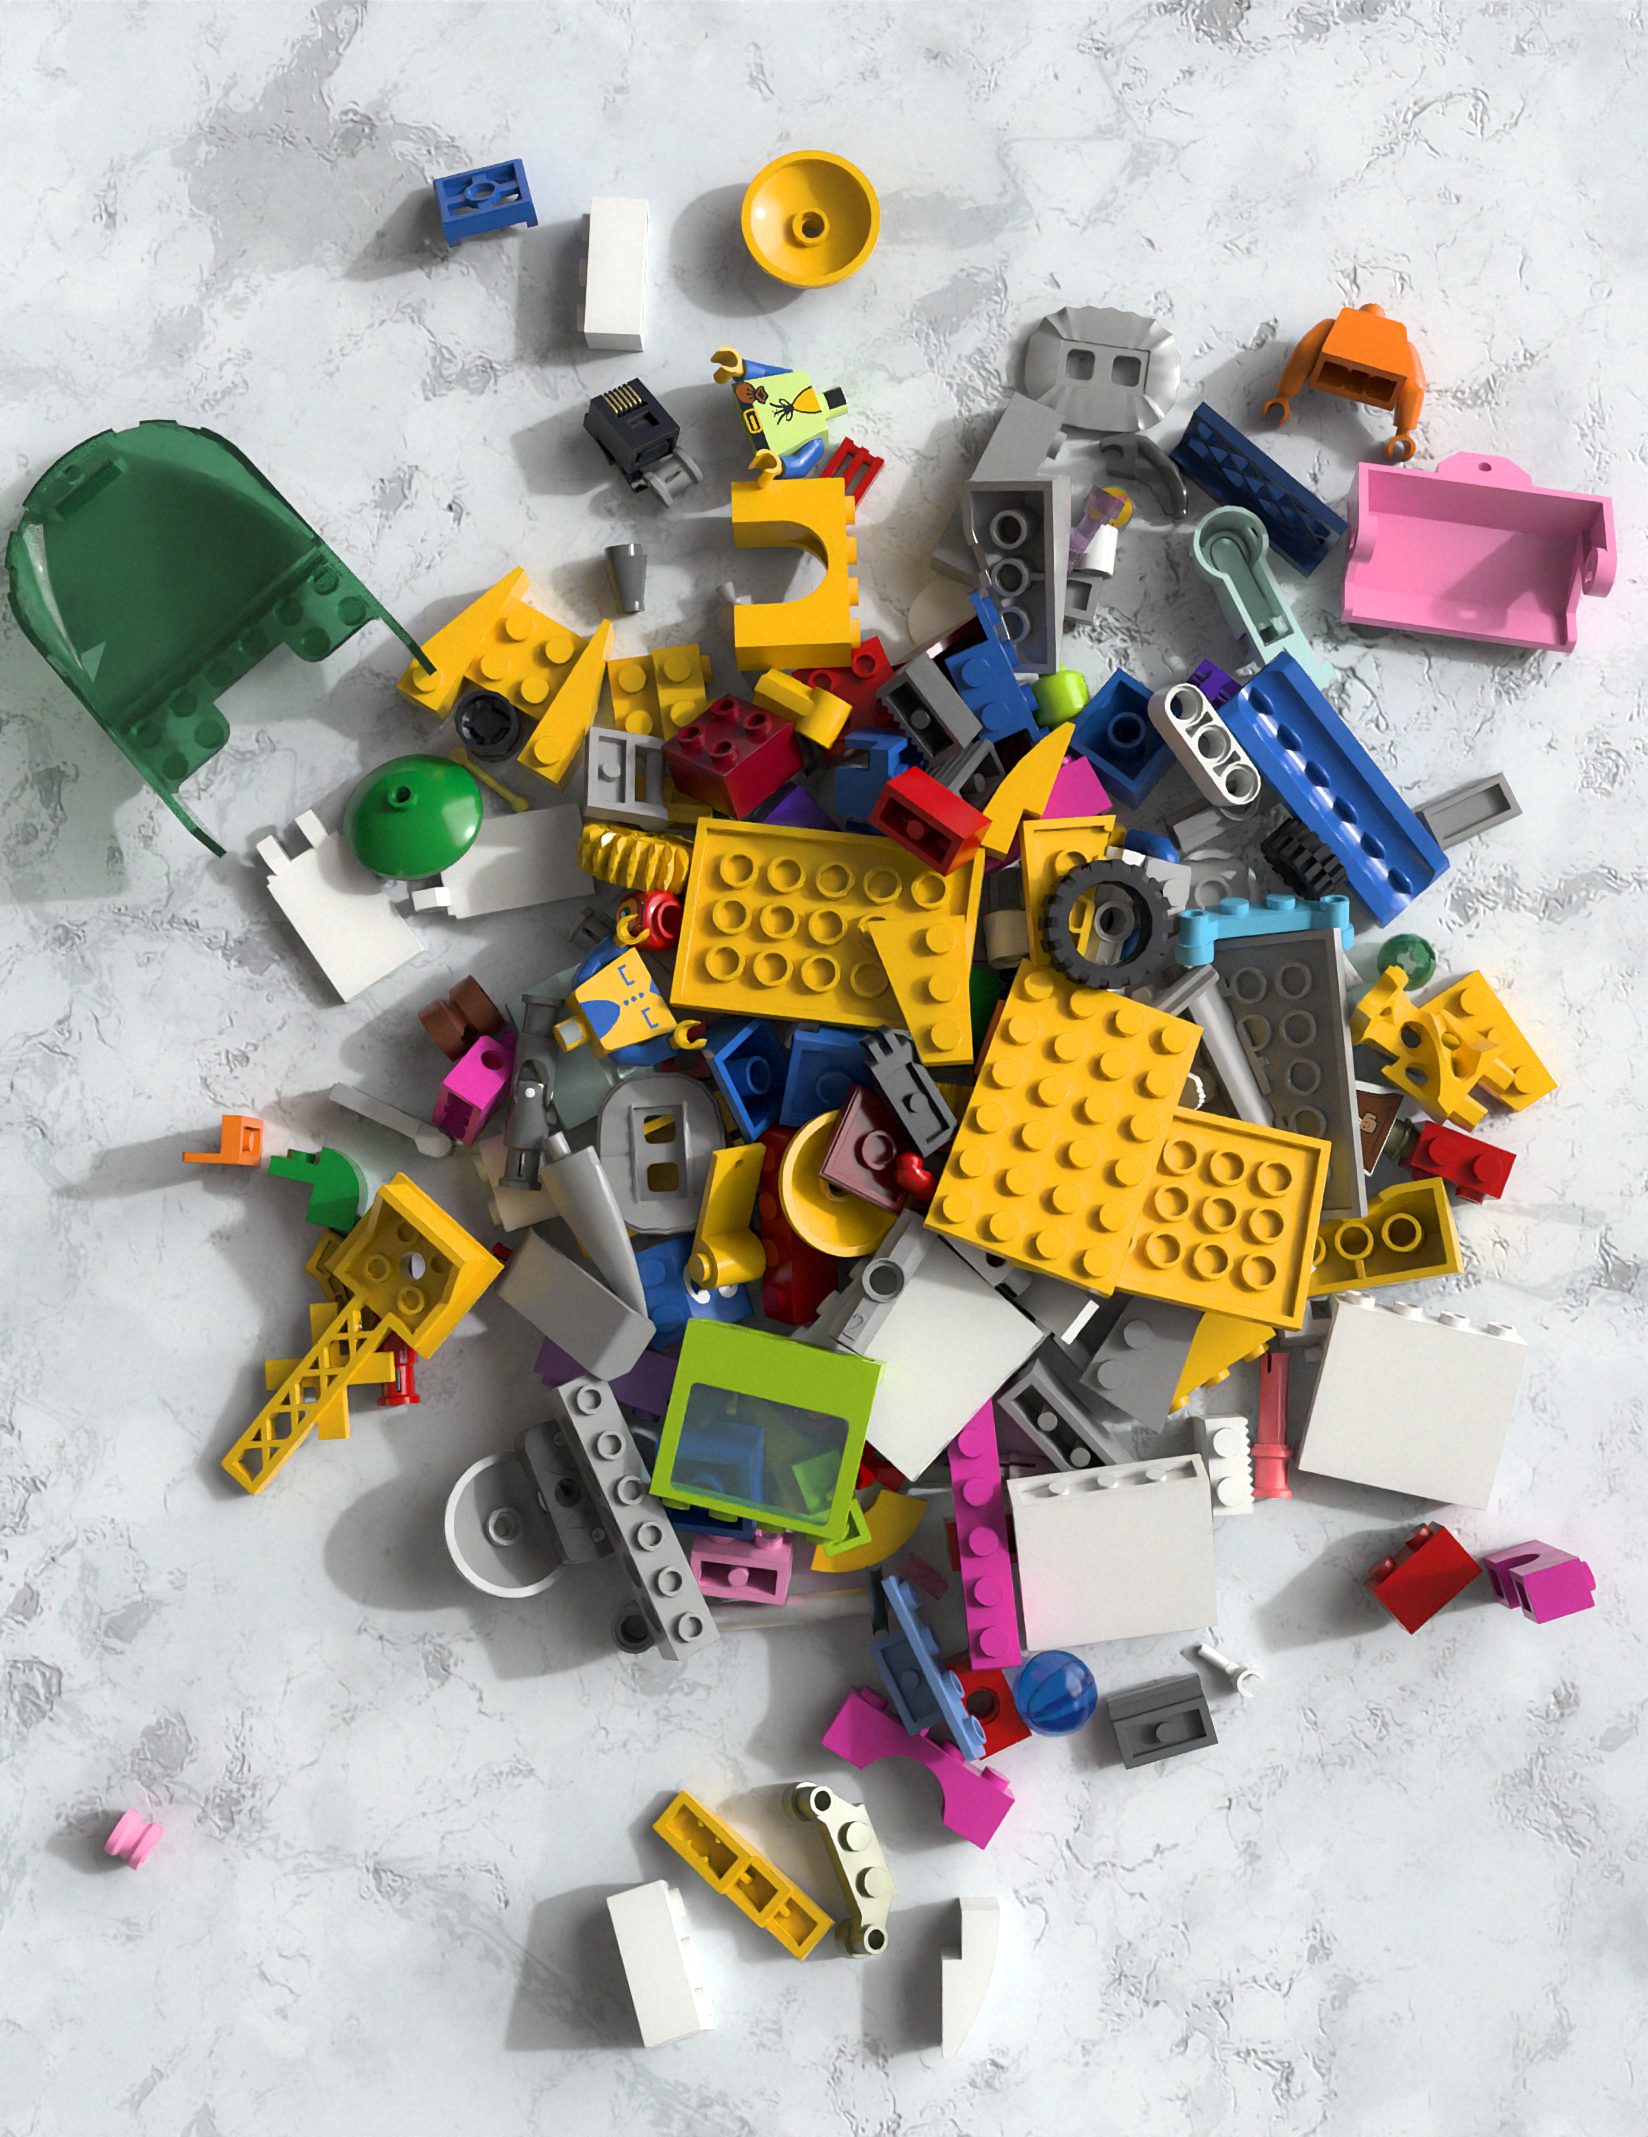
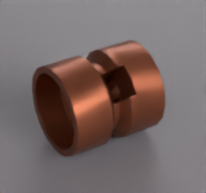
M471 974L449 989L450 998L444 1001L437 998L417 1013L419 1020L430 1036L453 1063L472 1048L476 1037L483 1035L490 1037L507 1024L493 1001Z

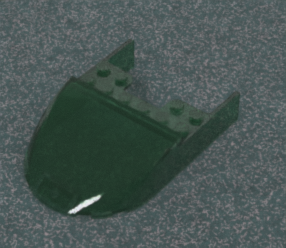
M176 420L139 421V427L117 433L111 428L88 438L60 457L41 476L22 504L26 511L20 521L17 532L10 531L5 556V568L9 571L10 592L7 593V597L20 629L185 828L219 858H222L227 853L226 849L179 794V787L228 742L230 724L213 702L282 642H285L303 661L319 662L329 657L368 622L378 620L429 676L437 671L413 638L253 462L235 444L222 435L202 426L200 429L179 425Z

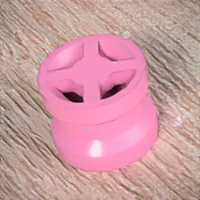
M131 1807L110 1835L103 1851L111 1856L121 1855L127 1859L128 1866L137 1871L154 1849L164 1831V1827L157 1823L148 1824L141 1820L140 1812Z

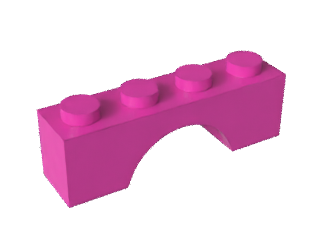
M851 1685L820 1733L821 1744L861 1770L870 1763L887 1756H906L920 1761L936 1775L942 1786L943 1799L940 1813L943 1824L984 1850L1015 1802L1012 1790L1008 1788L1010 1780L988 1765L982 1771L970 1762L967 1763L956 1743L945 1739L943 1744L927 1735L930 1728L909 1736L901 1717L886 1708L889 1701L883 1695L868 1686H865L860 1691Z

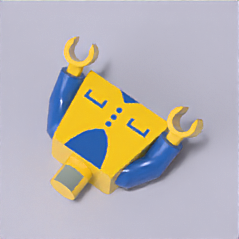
M638 914L623 917L617 924V934L610 933L587 952L572 977L571 987L573 992L566 1000V1004L573 1017L552 1028L554 1036L564 1052H568L587 1042L597 1060L609 1057L617 1065L650 1067L680 1054L681 1048L698 1050L706 1045L707 1039H699L692 1044L689 1043L686 1036L687 1031L692 1026L701 1024V1022L684 1020L677 1025L636 948L633 947L627 951V944L640 943L649 936V928L641 932L637 938L629 934L627 930L630 920L635 919Z

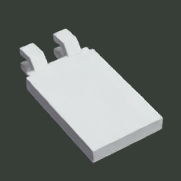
M575 802L483 819L477 838L470 849L455 864L441 872L443 887L412 892L415 911L422 915L448 910V916L456 915L458 921H464L596 896L593 875L586 874L585 871L576 865L578 839L583 831L579 803Z
M309 809L294 820L313 847L293 860L289 858L279 841L271 835L256 844L255 847L274 872L266 877L270 882L267 888L344 1002L350 1003L426 951L375 875L363 867L355 858L346 842L345 835L341 836L338 831L330 835L317 814Z

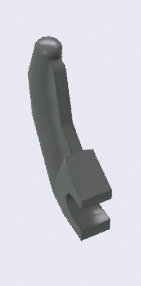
M1120 433L1100 439L1099 447L1101 453L1108 450H1116L1121 455L1119 461L1107 464L1106 471L1108 476L1131 481L1136 480L1149 486L1164 514L1167 516L1173 515L1174 520H1183L1188 516L1189 490L1177 463L1150 438L1142 435Z

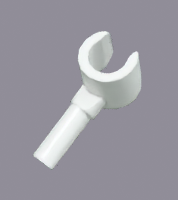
M1204 1643L1197 1652L1228 1675L1231 1685L1245 1697H1254L1250 1691L1242 1686V1680L1246 1675L1254 1674L1264 1682L1263 1675L1251 1664H1236L1231 1660L1229 1661Z

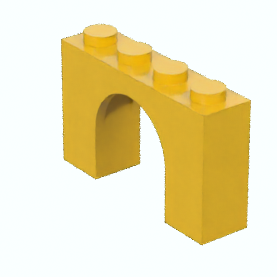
M844 477L772 480L769 486L765 488L760 487L757 481L731 482L732 526L735 548L780 546L799 548L816 557L826 570V575L821 584L811 594L802 599L788 603L734 605L735 652L738 671L770 670L771 668L783 670L852 667L851 648H861L860 619H850V607L859 606L858 577L848 578V565H857L856 536L847 537L846 525H855L854 496H845Z

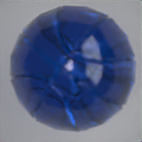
M1061 1650L1046 1651L1028 1658L1020 1667L1012 1688L1015 1708L1021 1720L1032 1731L1045 1737L1056 1738L1081 1730L1091 1718L1098 1698L1097 1684L1089 1667L1077 1656Z

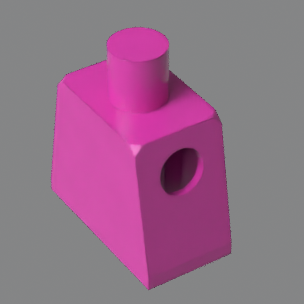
M504 1031L497 1041L489 1036H481L441 1084L431 1122L469 1147L474 1144L510 1094L517 1038L515 1033Z

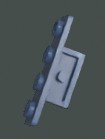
M900 1575L889 1576L881 1580V1584L902 1628L868 1645V1648L909 1736L915 1735L946 1719L967 1763L985 1756L986 1752L982 1745L986 1743L984 1731L976 1717L973 1715L969 1717L961 1701V1698L964 1697L962 1685L952 1670H946L939 1655L943 1651L941 1641L931 1625L925 1626L917 1608L921 1607V1601L916 1589L910 1581L904 1582Z

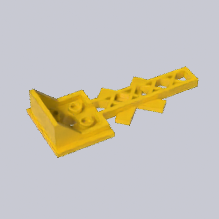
M398 1172L388 1185H382L379 1188L373 1205L325 1264L355 1295L342 1311L341 1302L309 1304L312 1349L305 1357L264 1360L266 1390H279L220 1463L252 1496L261 1494L316 1425L318 1426V1440L350 1438L347 1386L396 1381L394 1351L375 1352L392 1330L425 1360H429L504 1268L503 1264L403 1172ZM416 1253L420 1254L425 1262V1271L418 1279L411 1276L408 1270L409 1260ZM365 1305L370 1307L382 1319L374 1330L362 1331L361 1310ZM349 1339V1354L344 1355L343 1340ZM315 1387L316 1402L305 1403L304 1388ZM280 1412H291L292 1433L288 1438H276L275 1418ZM251 1448H262L263 1469L257 1476L241 1462Z

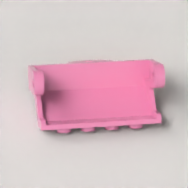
M1463 451L1438 463L1435 472L1359 462L1347 496V523L1350 526L1347 528V551L1340 587V621L1572 654L1577 643L1576 610L1581 590L1587 596L1606 598L1615 579L1617 550L1612 498L1532 486L1531 476L1508 458Z

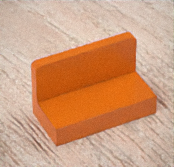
M222 1115L220 1154L182 1152V1162L203 1165L261 1167L263 1120L242 1115Z

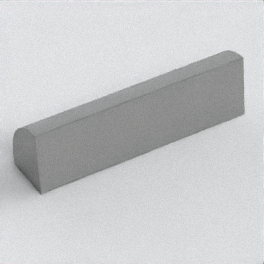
M1174 963L1161 973L1163 978L1168 977L1172 985L1193 966ZM1215 982L1182 1011L1185 1020L1204 1027L1199 1041L1200 1056L1205 1067L1213 1071L1216 1078L1215 1081L1220 1089L1218 1090L1219 1097L1229 1118L1275 1128L1274 1120L1277 1119L1268 1096H1263L1235 1030L1237 1023L1226 998H1222Z

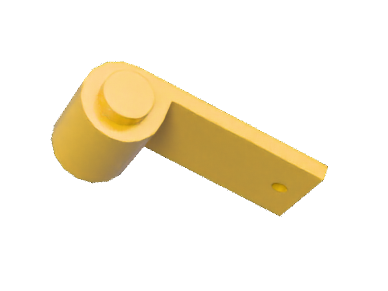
M761 1142L712 1151L692 1253L688 1261V1269L692 1279L705 1290H713L756 1280L763 1276L765 1271L766 1257L764 1248L758 1237L749 1229L766 1146Z

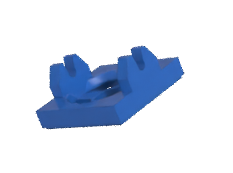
M518 158L433 181L442 229L450 248L461 245L459 238L526 222L528 228L539 225L522 159ZM481 192H493L485 197L473 198V196ZM518 194L514 202L493 207L501 198ZM464 207L479 209V211L460 216L452 212V210Z

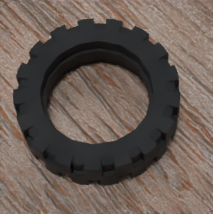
M1119 859L1087 862L1074 866L1065 875L1059 876L1051 885L1053 889L1050 894H1045L1041 907H1044L1043 916L1038 917V930H1042L1044 938L1040 940L1041 947L1044 953H1049L1052 959L1050 961L1052 967L1057 972H1062L1067 976L1066 979L1070 982L1091 989L1105 990L1132 986L1141 982L1146 974H1152L1160 965L1157 962L1160 956L1167 954L1170 943L1166 942L1168 933H1173V920H1169L1167 910L1171 909L1168 897H1162L1159 891L1162 887L1154 877L1149 878L1144 874L1146 870L1135 864L1129 865ZM1098 884H1109L1123 889L1135 901L1141 917V935L1134 951L1125 960L1113 965H1097L1086 960L1075 948L1069 933V916L1075 900L1086 889Z

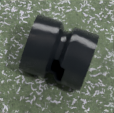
M490 690L476 691L465 697L457 707L454 719L456 732L471 754L479 760L489 763L504 762L514 756L521 747L524 736L522 722L509 700L500 693Z

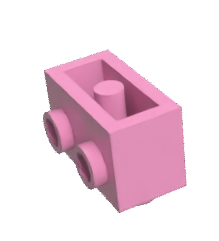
M757 1529L753 1540L696 1534L691 1550L690 1568L702 1595L784 1605L791 1577L795 1533L785 1532L784 1534H776Z

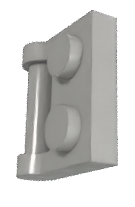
M589 726L585 736L583 816L638 824L642 829L649 832L665 830L668 827V810L664 807V763L666 760L661 746L666 743L665 740L658 737ZM635 757H641L642 761L645 762V803L635 801Z

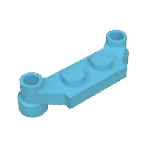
M1273 893L1267 895L1266 900L1249 902L1244 898L1232 897L1222 899L1220 905L1205 906V910H1184L1179 913L1180 937L1175 940V961L1189 966L1211 963L1214 960V940L1219 938L1306 929L1340 928L1342 949L1347 950L1353 947L1354 926L1349 923V898L1342 895H1327L1321 897L1320 902L1299 900L1290 893Z

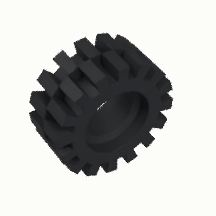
M1287 818L1260 844V850L1265 855V860L1273 865L1272 870L1276 874H1280L1283 878L1282 881L1287 886L1290 885L1298 896L1302 895L1304 900L1320 902L1321 897L1331 895L1348 878V875L1345 873V866L1339 863L1341 861L1340 858L1330 851L1332 848L1327 843H1323L1315 831L1311 832L1305 823L1302 822L1300 824L1296 818Z

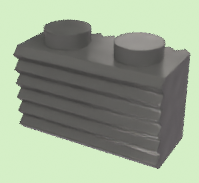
M923 651L894 672L876 691V698H881L882 705L888 706V713L894 714V721L900 722V729L906 730L905 736L912 737L911 744L918 745L917 751L923 753V759L929 760V767L936 768L964 749L980 729L983 728L926 651Z
M985 739L984 742L978 740L975 744L973 742L968 743L969 745L936 768L929 767L925 771L926 774L978 811H983V806H987V801L991 800V796L995 794L998 786L1006 778V773L994 745L988 739Z

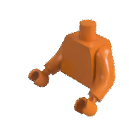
M1369 303L1361 306L1359 310L1350 307L1342 308L1336 320L1327 318L1320 321L1295 346L1275 388L1279 390L1276 398L1269 399L1263 405L1262 420L1264 421L1268 409L1277 405L1285 411V415L1281 419L1278 428L1284 426L1290 416L1288 403L1291 396L1296 397L1311 374L1307 387L1391 412L1394 409L1393 426L1397 427L1396 434L1384 442L1382 455L1385 460H1390L1393 454V446L1396 441H1399L1404 446L1402 462H1406L1414 456L1416 451L1415 443L1409 435L1411 430L1417 428L1426 387L1425 374L1419 354L1415 346L1410 341H1407L1406 327L1401 322L1385 318V312L1381 306Z

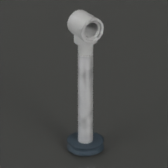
M866 1565L868 1587L787 1595L784 1605L747 1600L707 1604L719 1632L871 1616L874 1638L878 1630H885L889 1635L887 1613L890 1609V1601L881 1584V1580L884 1579L882 1565L877 1571H870ZM636 1599L626 1603L616 1613L611 1622L610 1633L615 1645L628 1654L643 1653L650 1647L657 1646L650 1630L649 1634L642 1638L629 1634L625 1626L626 1618L630 1615H640L643 1618L644 1616Z

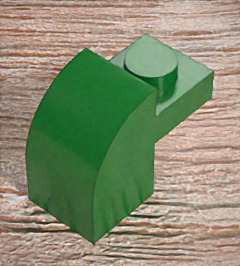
M322 1147L319 1164H314L316 1154L288 1149L286 1157L271 1156L267 1174L314 1184L306 1222L352 1232L353 1228L365 1215L368 1201V1186L364 1173L350 1156L328 1147Z

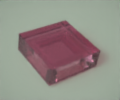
M908 1552L899 1564L900 1571L936 1600L939 1601L948 1590L947 1579L915 1553Z

